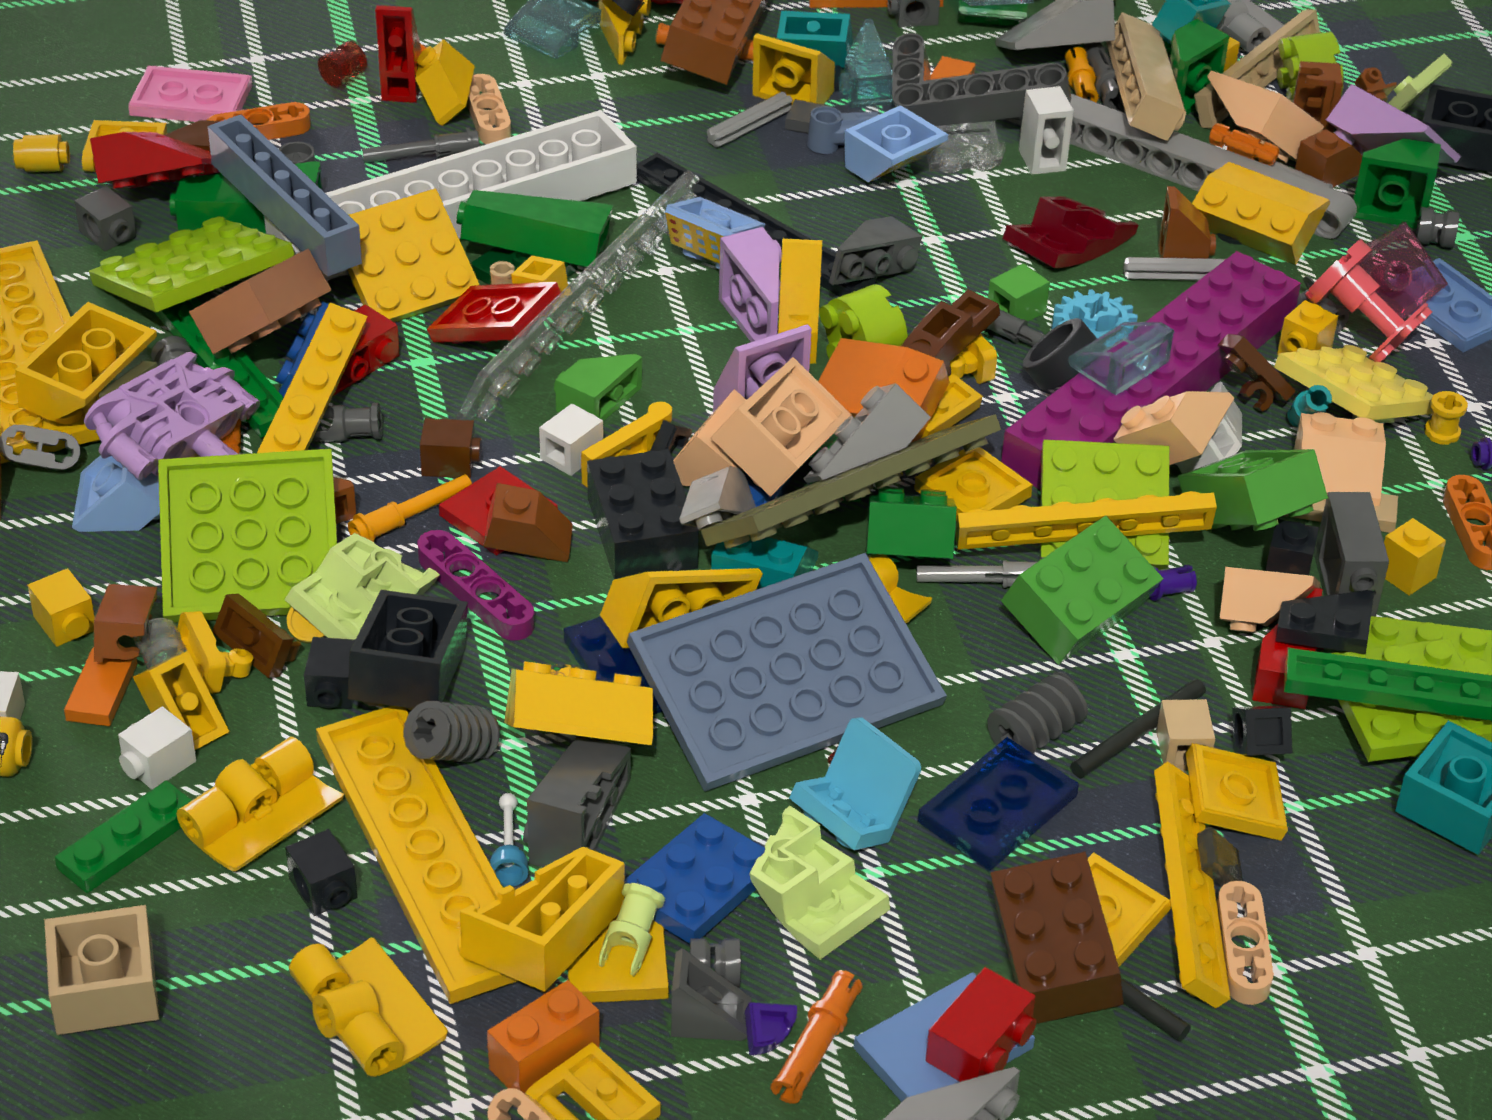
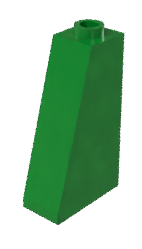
M312 161L295 164L323 191L320 162ZM221 173L180 178L177 192L171 193L170 214L177 218L178 231H194L203 227L202 223L208 219L224 217L225 220L241 223L243 226L258 229V231L266 234L264 214Z
M473 190L466 202L461 201L456 223L462 225L460 239L594 269L608 239L613 205Z

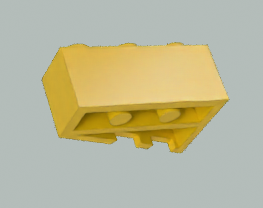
M583 846L535 871V879L517 889L508 885L497 891L498 899L478 910L474 905L466 907L460 911L461 957L545 992L619 914L624 901L622 890L625 884V863Z

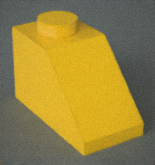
M444 39L435 47L428 46L422 51L417 59L419 65L415 77L436 122L441 126L466 107L475 68L474 64Z
M189 651L170 657L133 676L151 713L163 706L192 729L195 750L230 732Z

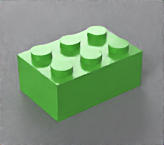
M1315 449L1245 450L1178 476L1182 493L1189 491L1199 492L1200 494L1214 492L1217 508L1212 529L1230 525L1231 530L1242 529L1251 525L1254 531L1268 529L1279 524L1277 518L1286 514L1289 517L1307 514L1314 510L1312 504L1328 498Z
M1105 515L1019 574L1001 602L1050 657L1060 665L1142 606L1164 578Z

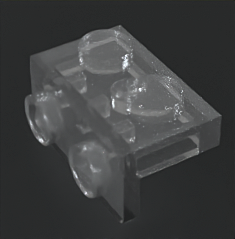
M995 121L936 126L948 134V141L926 155L929 172L954 173L960 169L972 168L985 171L1000 166L1006 149L1003 142L999 143Z

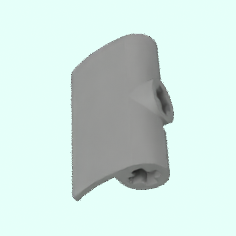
M1227 0L1231 5L1216 29L1225 32L1231 38L1239 41V46L1249 53L1284 25L1251 0Z

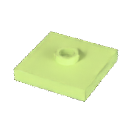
M1444 53L1414 79L1409 75L1394 89L1397 95L1388 104L1403 112L1452 66V61Z

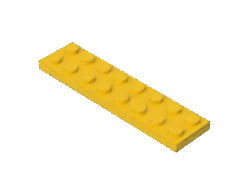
M388 706L316 728L317 742L449 1003L453 1004L517 982L518 980L461 957L460 911L470 905H474L478 910L497 900V891L503 889L435 761L419 759L412 755L406 747L403 736L404 724L409 715L406 708Z

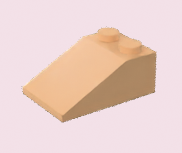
M1212 70L1207 76L1236 125L1246 131L1248 135L1261 139V144L1269 142L1278 146L1279 156L1277 161L1286 164L1289 159L1297 162L1300 141L1322 131L1324 127L1282 94Z
M792 357L751 395L710 438L721 448L725 455L736 462L751 477L757 486L761 487L771 497L832 436L851 414Z

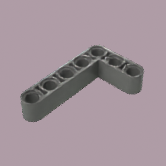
M907 33L894 41L892 98L895 107L903 106L937 128L1023 116L1025 92L1030 89L1060 86L1069 103H1071L1072 97L1067 72L1060 64L1048 63L930 80V64L923 37L916 33Z

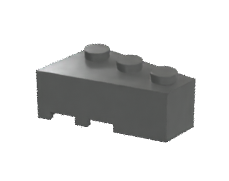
M577 736L527 798V822L523 833V842L528 844L529 864L543 868L583 846L596 851L631 780V748L590 737Z

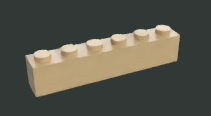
M1122 12L1115 24V40L1106 41L1113 69L1115 70L1128 123L1130 126L1168 141L1173 131H1178L1183 125L1186 111L1160 32L1151 24Z

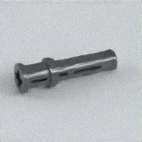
M1102 42L1086 43L1083 49L1087 52L1089 65L1095 71V88L1098 95L1103 99V105L1126 113L1116 80L1115 70Z

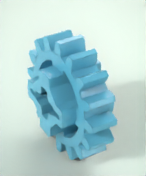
M1089 290L1088 295L1083 296L1080 292L1075 291L1073 299L1063 296L1061 304H1055L1052 329L1067 320L1081 319L1100 341V347L1096 353V356H1100L1101 350L1108 351L1136 329L1138 316L1137 314H1132V305L1122 306V297L1110 299L1109 292L1105 291L1103 294L1095 293L1094 290Z

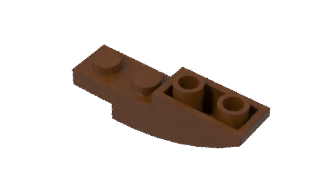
M968 289L951 305L940 301L914 328L901 346L943 360L949 376L951 374L950 361L1000 316L999 304Z

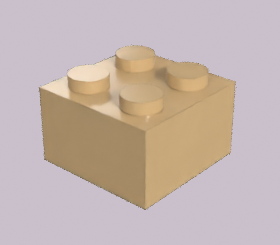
M146 905L44 919L49 1000L57 1035L159 1020L153 946Z

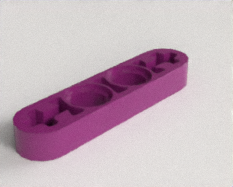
M431 530L419 537L417 544L420 565L425 570L431 568L439 573L440 576L437 581L460 601L468 602V608L499 636L507 640L516 641L525 639L533 633L535 624L534 607L457 538L443 530ZM463 569L473 572L465 577H458L452 574L454 571ZM484 592H493L499 595L492 600H484L478 597Z

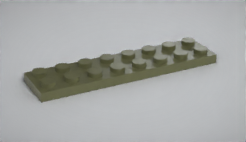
M994 414L940 430L911 442L905 449L830 478L817 481L725 519L722 522L701 529L706 546L724 542L726 549L750 540L754 542L776 534V529L781 528L782 524L784 528H788L809 520L808 516L813 514L812 509H814L815 515L833 510L840 506V502L844 501L843 496L846 502L861 498L871 493L870 489L874 488V483L876 488L879 489L899 482L901 480L900 477L903 476L902 471H905L906 476H910L929 469V464H932L931 459L933 458L935 463L938 464L959 456L961 446H963L966 452L988 444L986 436L1001 430L997 416Z

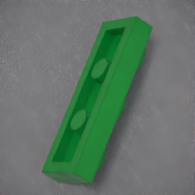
M165 780L55 855L57 870L88 894L180 830L181 827L176 814L177 810L192 801V799Z

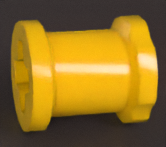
M1452 391L1438 392L1431 399L1433 414L1432 418L1425 424L1424 434L1432 442L1449 445L1457 442L1461 436L1459 421L1460 417L1467 412L1468 402L1458 393Z

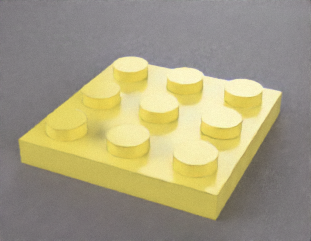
M1345 345L1344 348L1337 349L1323 346L1320 350L1299 348L1297 352L1279 353L1274 368L1308 388L1315 385L1326 387L1332 395V402L1358 417L1380 420L1433 414L1431 408L1433 395L1427 392L1428 387L1425 384L1400 377L1396 374V368L1383 362L1370 360L1366 357V351L1353 345Z

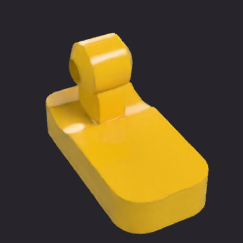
M981 334L978 335L950 361L951 374L949 376L955 374L957 377L962 378L964 374L970 373L978 384L994 380L997 364L995 348Z
M201 611L182 612L180 614L176 631L178 650L180 653L189 651L210 693H219L221 691L224 677L243 678L250 674L253 655L249 651L236 648L229 653L220 652L216 646V639Z

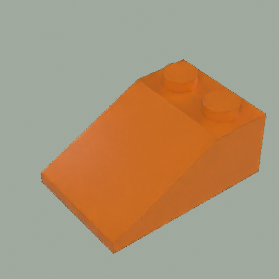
M841 338L818 380L853 417H856L863 408L860 402L872 388L896 383L932 418L950 383L943 360L908 347ZM931 418L911 442L921 439Z

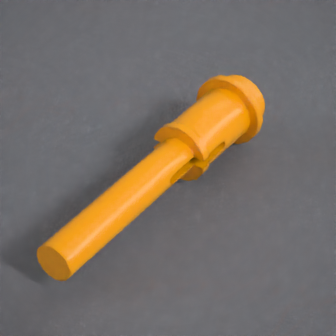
M464 474L400 504L390 502L386 506L366 515L362 513L355 514L353 520L348 522V531L350 535L356 533L374 542L375 537L397 527L404 526L405 519L444 502L471 485L472 482Z

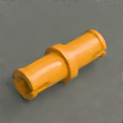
M1074 47L1075 58H1073L1071 50H1068L1065 55L1069 68L1067 76L1069 85L1074 89L1076 96L1087 100L1090 96L1091 101L1097 103L1099 96L1094 84L1096 80L1095 71L1088 63L1085 49Z

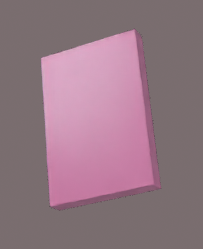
M148 66L128 104L129 115L197 122L207 120L216 114L240 111L252 88V78L249 75Z

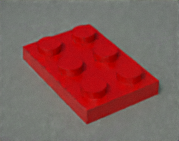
M557 282L470 286L427 328V331L433 342H451L452 344H458L463 341L487 343L492 340L516 342L525 338L530 332L529 329L540 318L550 313L551 306L563 294Z

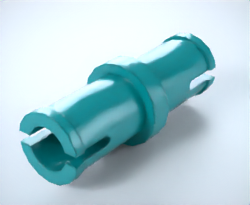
M1315 385L1301 392L1290 406L1292 408L1287 412L1289 422L1293 426L1298 427L1301 413H1325V410L1328 408L1327 405L1332 401L1330 391L1322 385Z

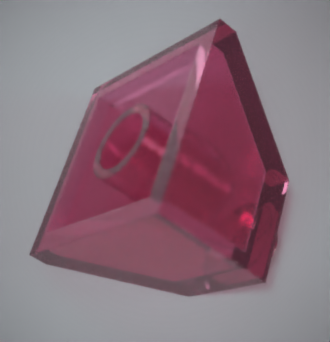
M1406 222L1397 225L1368 242L1367 245L1372 251L1359 264L1380 285L1375 292L1402 319H1405L1448 285Z

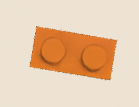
M566 980L487 1030L489 1070L508 1089L513 1088L526 1093L535 1082L593 1042L600 1048L599 1010L569 980Z

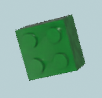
M896 487L879 488L878 494H869L866 535L867 553L953 559L957 510L954 499L948 498L946 491L930 489L921 490L920 496H905L904 489Z

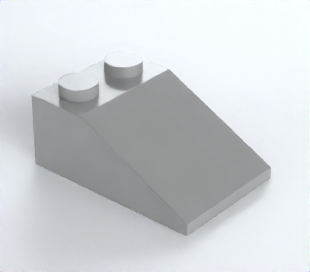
M1056 0L996 38V46L1019 50L1115 40L1113 0Z

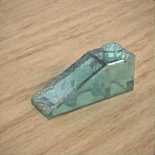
M872 18L864 20L845 59V72L839 75L841 95L846 94L850 108L892 105L893 71Z

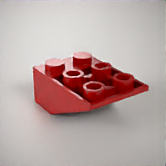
M120 132L90 138L98 183H112L113 189L141 188L151 186L153 182L163 181V183L179 181L180 178H185V176H203L220 173L212 165L210 151L156 132Z

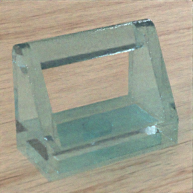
M1123 322L1070 355L1068 362L1079 373L1114 395H1118L1169 362L1174 329L1162 322ZM1123 341L1128 343L1114 353L1107 352Z

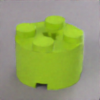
M1332 32L1293 36L1279 40V53L1283 60V67L1278 68L1277 78L1279 87L1287 89V99L1293 102L1300 61L1337 63L1334 54L1341 53L1337 39ZM1340 65L1342 80L1344 82L1343 65Z
M873 284L832 299L827 305L821 306L819 317L825 327L829 341L826 348L829 359L841 338L895 346L903 344L908 337L905 319L899 306L891 307L885 298L891 296L887 289L881 285Z

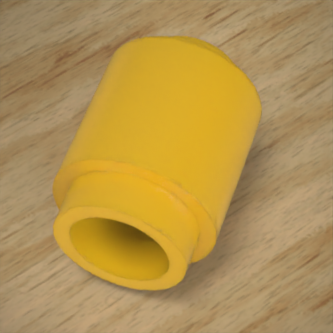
M60 134L24 135L22 139H15L13 143L16 169H25V172L63 171L64 164L70 163L68 141L62 142Z

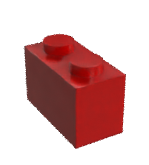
M984 967L929 1029L925 1062L959 1082L1003 1070L1011 1050L1016 1044L1023 1046L1034 1032L1037 1020L1033 1018L1036 995Z

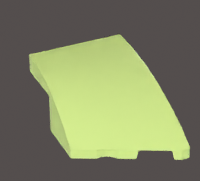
M354 533L330 548L318 570L292 587L284 600L327 638L356 639L380 590L423 595L436 582L440 574L431 568H428L424 573L401 562V554L390 549L381 548L373 541Z
M791 806L784 810L782 824L776 835H770L767 840L764 854L757 858L750 871V880L782 925L808 951L821 960L890 910L889 895L856 875L854 859L821 839L820 824Z

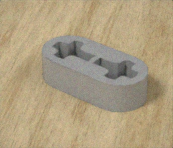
M13 425L8 427L0 436V453L6 460L13 463L51 470H66L72 467L80 456V446L77 440L65 432L27 425ZM16 432L23 433L24 441L37 444L36 450L23 449L20 455L13 454V447L6 445L7 438H14ZM59 440L65 441V448L72 450L71 457L63 458L62 463L55 462L54 454L42 452V446H56Z

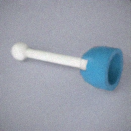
M505 793L499 799V806L504 810V846L497 848L490 859V865L503 887L520 885L528 876L527 857L523 851L513 845V810L517 807L518 802L516 796L511 793Z

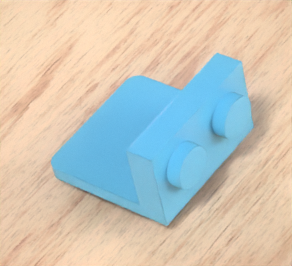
M853 718L845 729L825 777L796 782L789 798L803 809L805 816L817 823H821L836 835V840L844 847L859 850L889 843L919 777L921 764L915 757L864 718Z

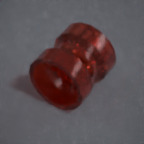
M352 41L344 42L335 51H329L318 59L320 75L328 85L334 88H339L347 83L350 77H357L362 74L368 66L365 53L360 46Z

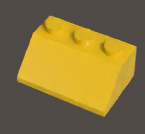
M1228 162L1206 177L1192 204L1208 219L1210 232L1224 234L1239 240L1243 245L1297 265L1325 214L1330 200Z
M87 302L15 369L18 407L50 421H55L86 406L157 337V331Z
M759 568L643 572L615 579L612 581L600 616L621 647L629 648L627 644L629 633L757 589L763 573Z
M524 661L523 670H511L505 724L516 728L652 745L653 688L641 686L642 677L614 674V681L607 682L596 680L597 671L571 667L569 668L568 676L550 674L552 665Z

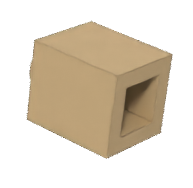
M1207 699L1161 701L1156 733L1163 764L1168 761L1181 771H1188L1186 752L1192 743L1214 748L1215 735Z

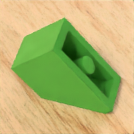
M637 354L579 359L566 371L561 372L557 379H555L556 411L561 412L570 404H574L604 422L642 388V357Z

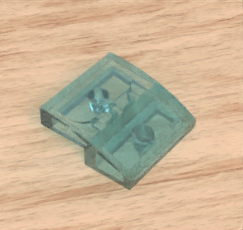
M529 0L505 26L504 35L557 59L578 47L580 33L601 22V9L581 0Z

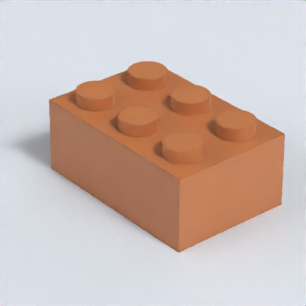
M308 248L194 308L189 313L212 354L228 347L232 354L322 305L318 297L331 291V288Z

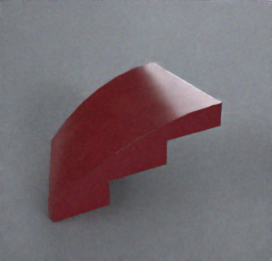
M1040 197L1032 223L1006 225L1002 239L1053 268H1061L1082 264L1112 251L1135 235L1139 224L1132 221L1113 222L1105 217V211L1084 205L1067 197Z

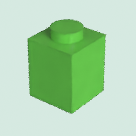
M1023 263L990 280L988 299L998 303L999 309L1029 322L1046 313L1050 281Z

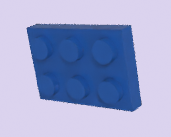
M704 813L625 879V884L637 883L661 893L665 897V902L662 908L656 910L653 921L690 944V939L702 938L756 890L750 880V871L757 858L764 854L765 847Z

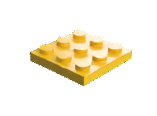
M436 188L349 214L359 224L362 264L347 269L362 304H366L391 321L397 322L453 304L470 286L480 285Z

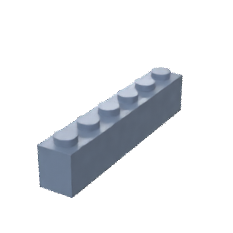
M242 114L208 126L212 165L301 251L309 248L320 270L327 277L362 264L359 224Z

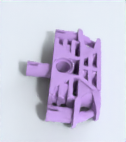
M189 351L136 377L98 399L85 415L84 424L87 429L96 430L101 441L99 447L101 457L105 459L112 456L127 468L135 478L141 481L143 477L146 478L151 472L155 476L159 475L158 459L187 458L195 453L200 457L238 454L220 439L233 431L238 419L246 421V419L253 416L260 406V401L233 380L235 371L226 367L213 370L209 367L204 368L194 364L197 354Z

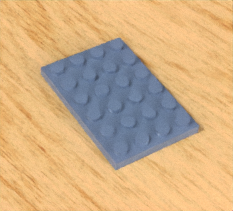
M866 553L631 632L627 639L631 652L650 688H653V694L704 792L839 743L849 721L853 718L862 717L874 727L880 728L943 705L947 697Z

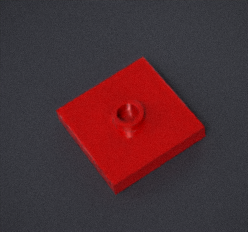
M499 466L440 503L439 516L484 547L488 512L496 484L501 483L532 490L535 489ZM548 499L558 509V505ZM485 547L496 556L505 551Z

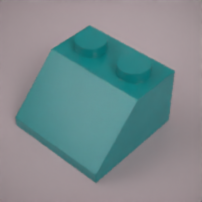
M769 537L754 542L750 540L726 549L724 542L717 543L712 552L711 570L759 568L763 573L757 589L812 571L819 552L809 547Z
M1448 720L1405 773L1395 812L1479 855L1492 838V742Z

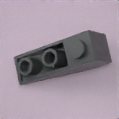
M892 216L866 220L838 247L829 283L836 285L913 270L923 236Z

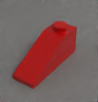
M376 5L381 100L417 103L420 88L415 77L419 65L417 59L422 52L413 8Z

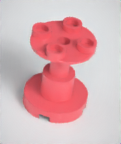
M1360 239L1346 251L1348 253L1346 256L1335 261L1308 289L1309 291L1305 293V296L1313 304H1319L1331 293L1351 313L1359 309L1387 337L1369 357L1374 362H1382L1432 311L1425 302L1404 321L1375 292L1380 285L1359 265L1372 251Z

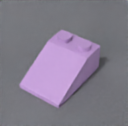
M1353 84L1350 85L1326 119L1336 129L1335 134L1345 142L1353 145L1362 156L1363 152L1405 138L1441 144L1438 163H1457L1461 157L1428 125Z
M763 227L720 238L719 301L750 342L777 334L779 263L782 259V250L779 243L773 240Z
M807 324L735 347L714 387L713 412L734 389L745 399H748L792 357L809 372L812 331L810 326Z

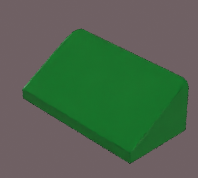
M960 0L958 21L1015 27L1026 20L1028 4L1026 2L1008 0Z

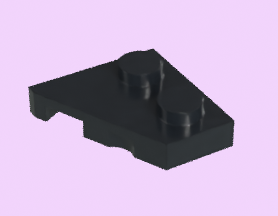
M1364 590L1282 601L1276 641L1366 654L1374 591Z

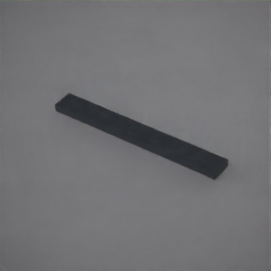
M655 153L637 164L636 181L675 203L702 197L765 224L764 229L773 240L779 243L781 250L782 239L812 240L659 153ZM822 246L820 286L840 297L876 284V277L836 285L830 284L829 280L836 253Z

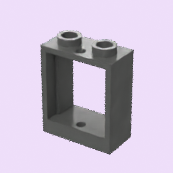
M1328 492L1314 553L1324 596L1374 590L1371 616L1376 617L1389 559L1371 493Z

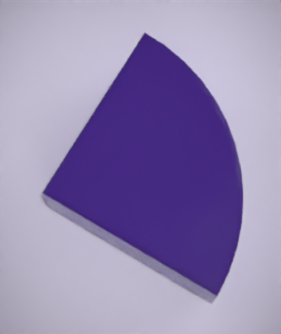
M749 1002L745 1009L749 1055H760L773 1051L786 1040L796 1021L797 1005Z

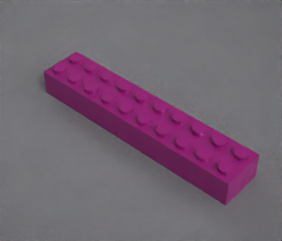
M1236 251L1007 428L1004 433L1001 462L1041 491L1043 440L1116 443L1113 439L1122 426L1121 419L1131 408L1147 406L1155 403L1163 396L1172 397L1186 391H1207L1232 370L1224 361L1226 354L1218 346L1221 340L1227 334L1244 336L1256 349L1260 348L1282 330L1284 317L1297 307L1301 282L1254 260L1249 255Z

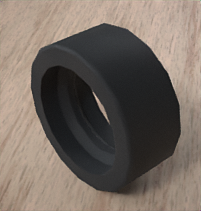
M1070 319L1043 336L1027 353L1022 367L1040 389L1044 391L1053 390L1075 377L1090 363L1099 350L1100 341L1081 319Z

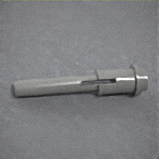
M1003 560V566L917 565V582H1003V588L1012 586L1019 574L1037 562ZM987 573H1002L1003 575H986V574H987Z

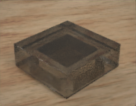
M1211 826L1197 834L1201 869L1220 886L1231 881H1243L1239 850Z

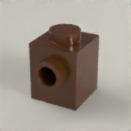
M425 418L420 440L421 475L458 478L466 474L471 479L474 462H481L482 438L475 437L474 420Z

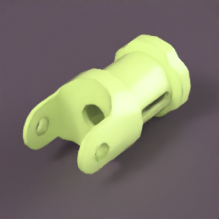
M630 883L624 884L622 894L625 898L617 920L610 922L599 954V966L603 967L612 947L616 945L629 946L637 949L631 966V976H635L640 969L652 937L648 932L655 912L658 908L663 907L665 897L650 887Z

